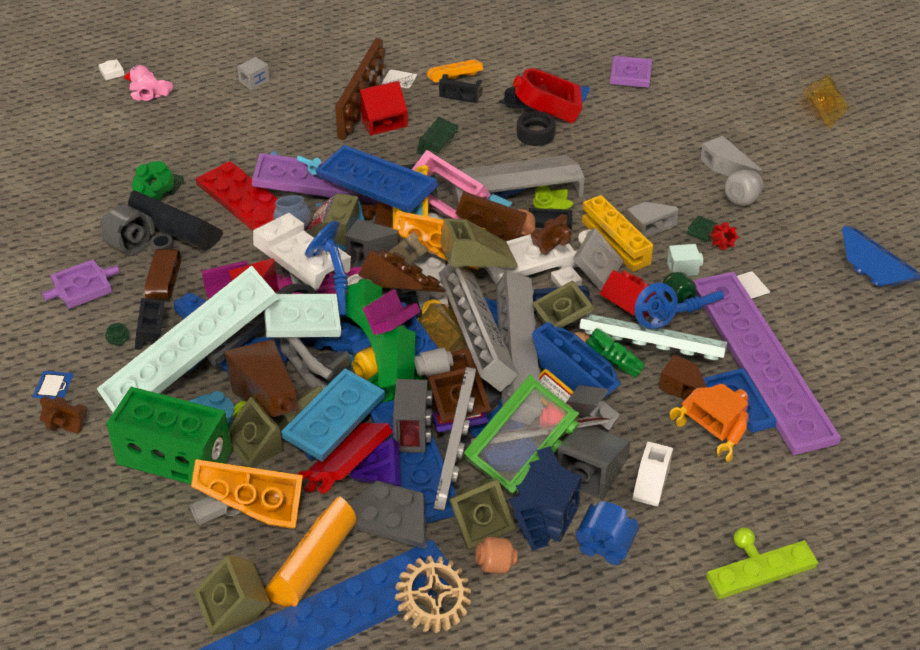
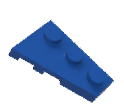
M341 319L340 337H298L305 346L308 343L314 344V347L318 349L331 346L333 351H347L351 354L371 346L369 338L363 330Z

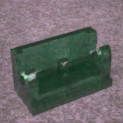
M438 117L419 139L416 154L423 155L429 149L439 153L445 143L454 137L453 134L458 131L459 126Z

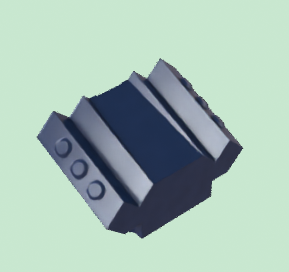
M551 447L536 450L540 460L529 462L530 468L521 484L516 485L520 496L509 499L514 510L513 514L516 520H518V525L523 530L522 534L527 539L532 551L546 547L550 539L561 542L580 503L581 475L570 472L560 466Z

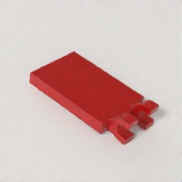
M359 423L323 462L318 460L308 470H302L296 474L303 475L302 480L306 479V477L308 478L307 485L303 487L304 491L311 493L322 480V485L317 490L319 493L326 494L336 480H342L393 432L389 424Z

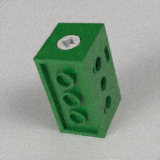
M132 386L106 423L116 464L192 484L195 460L226 464L232 453L225 410Z

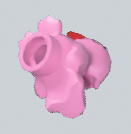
M143 65L132 67L130 72L123 77V79L132 82L129 89L136 91L132 92L131 96L138 101H149L161 95L168 96L169 92L173 89L172 82L165 80L157 81L153 73Z

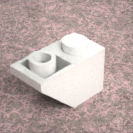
M647 442L632 500L658 507L670 470L672 447Z

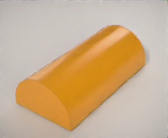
M337 497L320 514L266 586L265 591L270 601L283 607L296 606L354 527L357 521L355 512L342 497Z

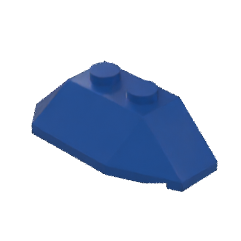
M846 225L843 227L847 260L854 265V270L863 275L865 273L869 275L872 283L882 287L883 285L896 286L920 280L919 271L860 230Z
M546 322L531 334L541 367L549 370L573 392L578 385L605 388L609 390L604 397L606 398L621 385L612 364L576 334L560 327H554L549 322Z

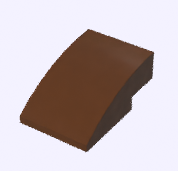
M469 348L451 352L453 366H450V372L429 377L422 376L423 380H427L428 390L432 391V404L441 423L454 421L462 383L465 382L463 378L466 367L476 369L470 395V397L475 398L472 413L467 412L465 418L491 412L481 377L476 365L474 366Z

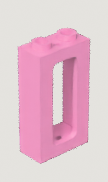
M428 150L412 168V170H416L418 166L427 165L429 167L428 176L430 177L436 173L463 191L485 199L491 196L484 185ZM428 195V206L447 219H462L455 214L456 210L433 195Z

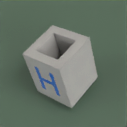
M257 57L237 66L239 82L250 90L270 81L268 64Z

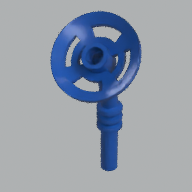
M334 220L315 236L307 247L305 256L310 258L321 253L323 250L326 253H330L336 274L333 278L339 317L347 316L346 290L348 289V280L346 279H348V275L345 274L338 246H336V241L333 240L340 224L337 220Z
M654 283L647 286L639 294L635 304V315L638 322L645 328L659 329L667 325L675 313L686 311L691 313L692 311L700 310L704 305L724 299V293L720 290L702 297L695 296L684 300L683 303H678L677 295L669 285ZM656 291V294L650 297L646 304L645 301L648 296ZM665 291L671 295V303L664 297ZM648 311L649 315L654 318L651 323L645 319L643 312Z

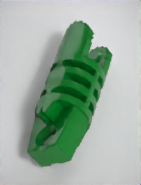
M596 328L592 332V336L587 338L586 343L602 357L605 356V359L610 361L612 365L616 364V368L636 378L644 368L645 364L632 351H626L625 346L620 345L619 342L615 343V339L602 330Z

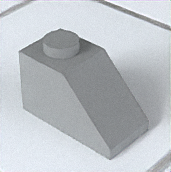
M643 202L628 208L626 219L647 238L676 226L679 209L675 206Z

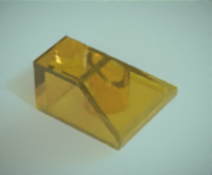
M830 75L811 82L802 91L806 101L828 128H831L849 109L848 104Z

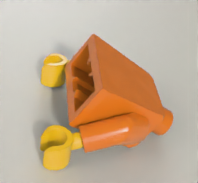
M724 384L696 388L681 403L683 405L681 408L676 407L670 411V418L674 420L680 416L676 420V425L682 427L687 421L685 416L687 414L721 441L727 439L726 443L718 446L717 454L719 457L723 451H729V454L726 456V462H729L733 458L732 447L734 444L737 445L747 429L749 418L746 412L749 405L747 402L748 395L742 389L734 392Z

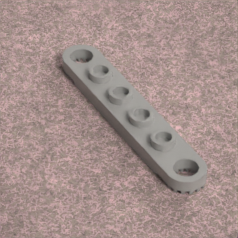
M466 367L463 378L465 382L462 383L434 504V509L441 511L445 509L450 483H456L459 467L454 465L456 458H462L465 444L460 443L461 435L467 436L470 420H466L465 417L467 412L472 413L475 400L470 395L476 369Z

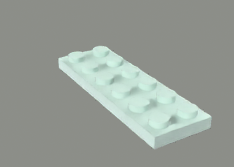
M589 313L581 319L580 328L586 329L585 333L590 335L597 328L609 334L615 340H623V337L633 339L632 343L638 345H646L647 342L654 343L656 348L670 350L671 347L678 348L680 353L694 355L695 352L702 353L704 358L718 360L719 357L724 358L728 343L726 341L662 328L648 329L638 323Z

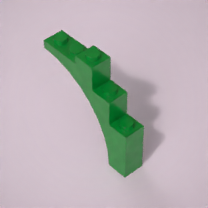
M369 279L358 280V283L348 285V293H346L347 316L345 317L354 320L369 338L375 353L379 388L395 393L396 379L414 380L416 332L406 329L404 325H399L391 331L374 335L362 308L382 296V286L372 283Z

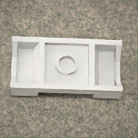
M290 213L253 230V245L270 258H274L278 264L305 284L313 287L314 290L319 288L325 275L334 270L329 252L326 253L323 250L316 256L310 258L305 256V251L314 237L305 232L304 223ZM338 248L344 271L348 273L350 271L351 256Z
M531 234L506 241L518 264L517 267L506 269L523 276L557 266L559 269L572 266V268L579 267L573 260L577 251H574L569 243L565 246L559 244L545 255L541 254L539 246L533 245ZM499 267L485 268L495 284L498 283L506 269Z

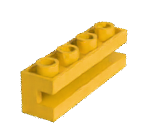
M602 195L583 202V210L587 214L582 215V223L589 230L596 228L632 272L651 265L653 244Z

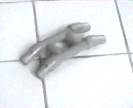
M280 337L281 352L300 373L306 385L310 388L321 385L324 389L327 385L315 377L313 373L329 380L333 375V371L323 366L322 363L313 357L298 337Z

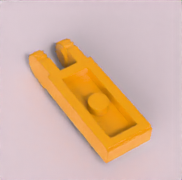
M473 59L441 65L427 70L426 75L428 79L438 83L443 74H448V79L458 78L461 74L475 75L477 71L483 70V63Z

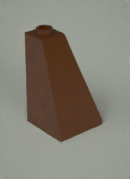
M273 339L225 351L231 388L234 394L246 401L250 397H254L263 409L273 417L298 411L295 388Z

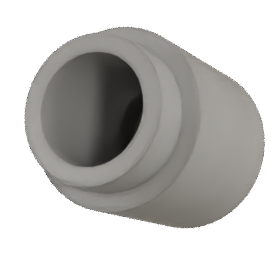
M444 347L421 352L420 356L414 357L418 376L424 375L429 377L450 372V366H453L451 352H446Z

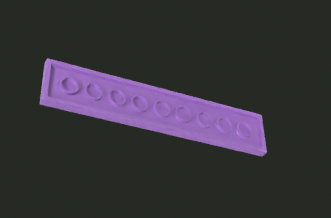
M735 272L693 280L697 286L695 295L698 297L720 290L724 293V299L702 307L722 340L728 342L727 348L739 368L745 369L777 420L775 427L792 455L838 445L841 439L839 433Z

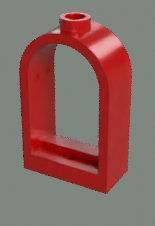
M535 68L526 69L522 76L516 75L513 81L517 97L529 107L546 112L570 123L575 122L582 110L580 85Z

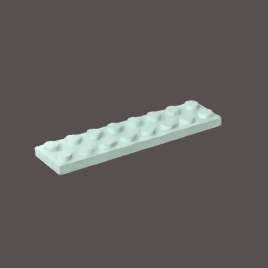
M252 266L249 267L97 388L98 392L112 412L115 411L131 386L161 393L279 297Z

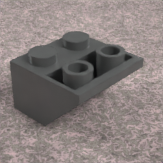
M357 219L345 235L346 252L351 256L350 268L362 267L371 250L381 252V250L389 251L399 243V230Z

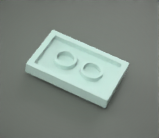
M276 294L279 298L264 310L266 337H340L341 326L336 294Z

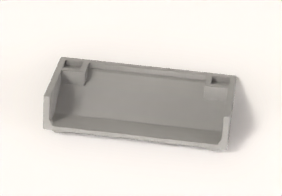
M567 155L459 169L484 185L489 193L573 182L578 196L583 197L585 177L579 164ZM447 180L457 209L463 190Z

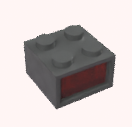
M396 379L393 429L394 439L399 443V452L426 453V442L431 443L432 430L427 425H431L433 419V408H428V406H432V391L428 390L427 380Z

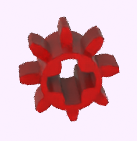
M729 222L714 225V230L709 234L713 241L712 245H719V250L735 247L734 242L739 238L735 231L736 227H729Z

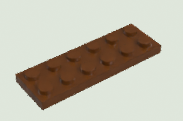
M375 38L335 106L337 139L346 140L349 133L353 132L355 122H358L360 119V90L378 86L381 76H384L386 73V65L384 64L386 50L383 48V40Z

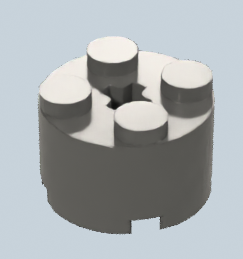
M127 204L116 206L107 215H104L100 221L104 241L115 249L130 255H138L144 251L150 244V241H148L150 235H154L155 231L154 222L150 216Z

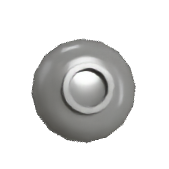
M740 169L733 172L727 178L724 186L725 194L736 205L746 206L752 204L762 193L763 180L753 170Z

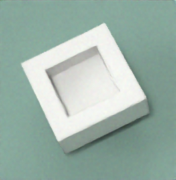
M117 59L99 64V70L105 80L124 75V70Z
M572 266L551 272V280L557 287H561L572 280L577 286H582V279Z

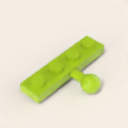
M742 527L735 531L733 540L737 547L746 551L749 558L708 571L706 578L719 600L816 568L818 561L805 540L759 554L754 545L755 534L751 529Z

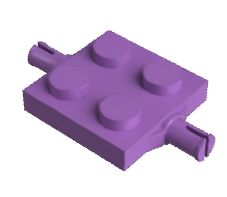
M92 259L50 275L54 288L42 292V296L45 302L59 297L64 301L67 308L70 309L112 293L111 285L107 278L120 272L117 265L102 269Z

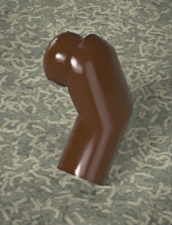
M378 204L363 206L364 220L373 219V214L376 215Z

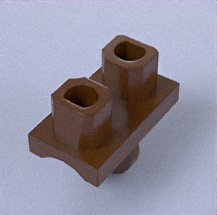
M561 214L556 219H549L545 222L544 228L541 231L535 230L531 233L532 243L539 246L541 254L546 255L559 244L565 246L570 242V235L572 234L571 229L567 226V215Z
M44 396L40 399V404L42 405L40 421L46 423L48 430L56 431L58 428H62L76 434L82 431L83 421L87 418L86 406L81 404L76 406L69 405L61 397L51 399Z

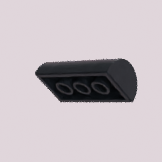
M132 190L128 205L150 216L154 222L155 229L202 250L211 249L223 234V231L216 226L138 191Z

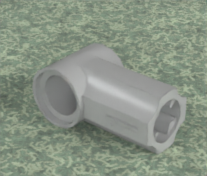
M210 496L189 504L193 517L199 525L223 514L235 516L241 513V511Z

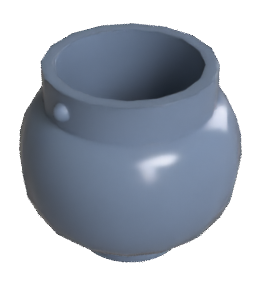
M284 196L275 202L276 208L273 220L290 213L304 223V229L309 226L311 211L302 196Z

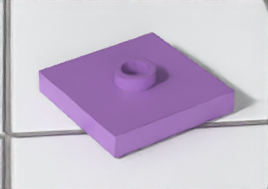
M614 56L610 84L649 88L652 59Z

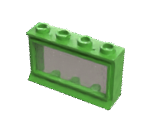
M529 374L465 450L464 458L487 478L498 479L501 489L513 498L519 493L516 485L521 484L529 471V462L540 460L536 450L551 447L555 454L562 443L560 440L565 434L571 435L578 427L579 412L573 410Z

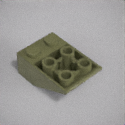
M444 219L440 244L449 266L457 268L464 266H475L478 268L499 267L502 269L517 267L518 264L505 240L467 219Z

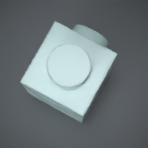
M696 244L669 246L667 264L670 273L683 272L687 276L699 274V268L703 266V255L698 252Z

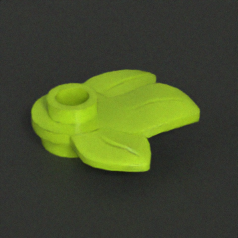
M547 185L539 186L535 189L534 208L567 210L573 206V202L567 200V189L550 190Z

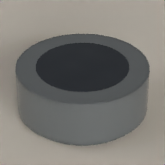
M168 234L153 236L150 240L151 250L155 252L156 249H173L172 237Z

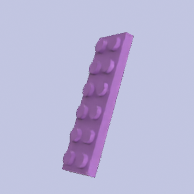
M259 154L252 178V186L325 197H332L337 193L358 196L359 201L378 204V200L311 174L308 171V165L298 161L297 158Z

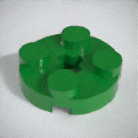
M153 161L146 165L141 164L135 170L136 174L132 182L133 191H138L159 201L163 198L162 194L166 190L169 192L173 187L174 174L162 161Z

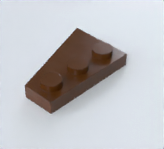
M463 191L455 213L462 219H467L479 227L485 228L488 232L505 241L519 237L527 218V213L466 191Z

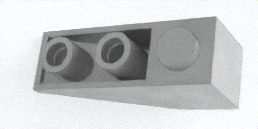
M721 136L702 144L700 160L713 171L730 176L733 172L740 169L753 170L761 176L762 169L725 137Z

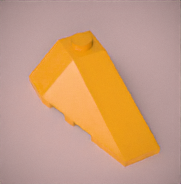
M396 211L393 229L399 230L400 237L406 238L415 231L418 235L417 239L422 245H426L429 252L447 261L440 244L444 220ZM466 266L467 268L478 270V267Z
M195 460L191 487L267 525L295 529L303 475Z

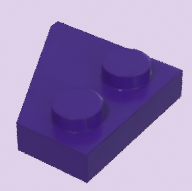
M394 438L380 443L350 472L351 478L362 483L373 484L376 481L401 486L399 443Z

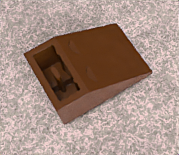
M371 250L358 273L363 279H369L372 283L382 286V288L442 293L446 291V289L439 285L440 281L430 275H424L422 268L412 263L408 264L405 262L406 258L397 252L391 254L385 250H381V252Z

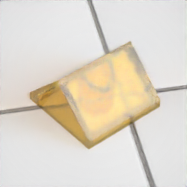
M432 303L418 319L439 348L444 347L446 352L461 350L468 346L456 315L445 304Z

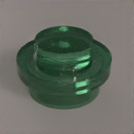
M114 323L107 328L105 337L108 343L119 345L129 339L130 333L125 325Z

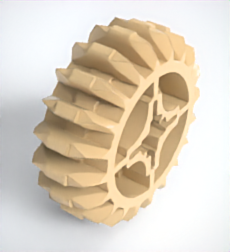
M428 556L425 563L419 558L416 560L415 566L408 564L406 567L407 572H402L399 576L402 582H397L395 586L400 591L395 595V600L403 602L397 609L398 611H407L403 617L404 621H408L412 617L415 620L412 627L417 628L421 623L423 624L422 630L425 633L429 630L430 626H432L434 633H439L441 626L445 631H448L451 628V623L458 625L460 622L459 616L464 617L467 614V610L464 607H468L471 603V600L466 597L471 593V589L463 587L467 584L468 578H459L462 568L456 571L452 570L453 561L443 565V557H439L436 563H434L432 556ZM426 575L425 587L412 591L413 581L420 576ZM438 576L443 578L450 586L442 584ZM430 589L435 591L434 594H438L436 600L431 598L432 595H428ZM454 598L452 609L447 613L440 614L441 602ZM416 603L425 605L428 613L421 610Z

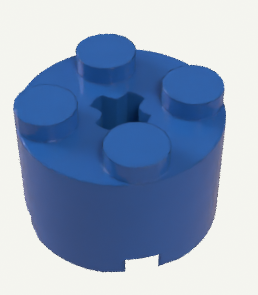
M604 501L598 502L597 506H593L592 503L576 532V538L581 544L579 549L586 555L594 556L596 553L604 556L608 563L619 565L621 560L626 558L639 530V524L635 518L631 521L626 516L628 511L618 505Z

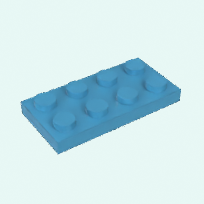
M345 368L281 431L282 438L323 462L385 398V391Z

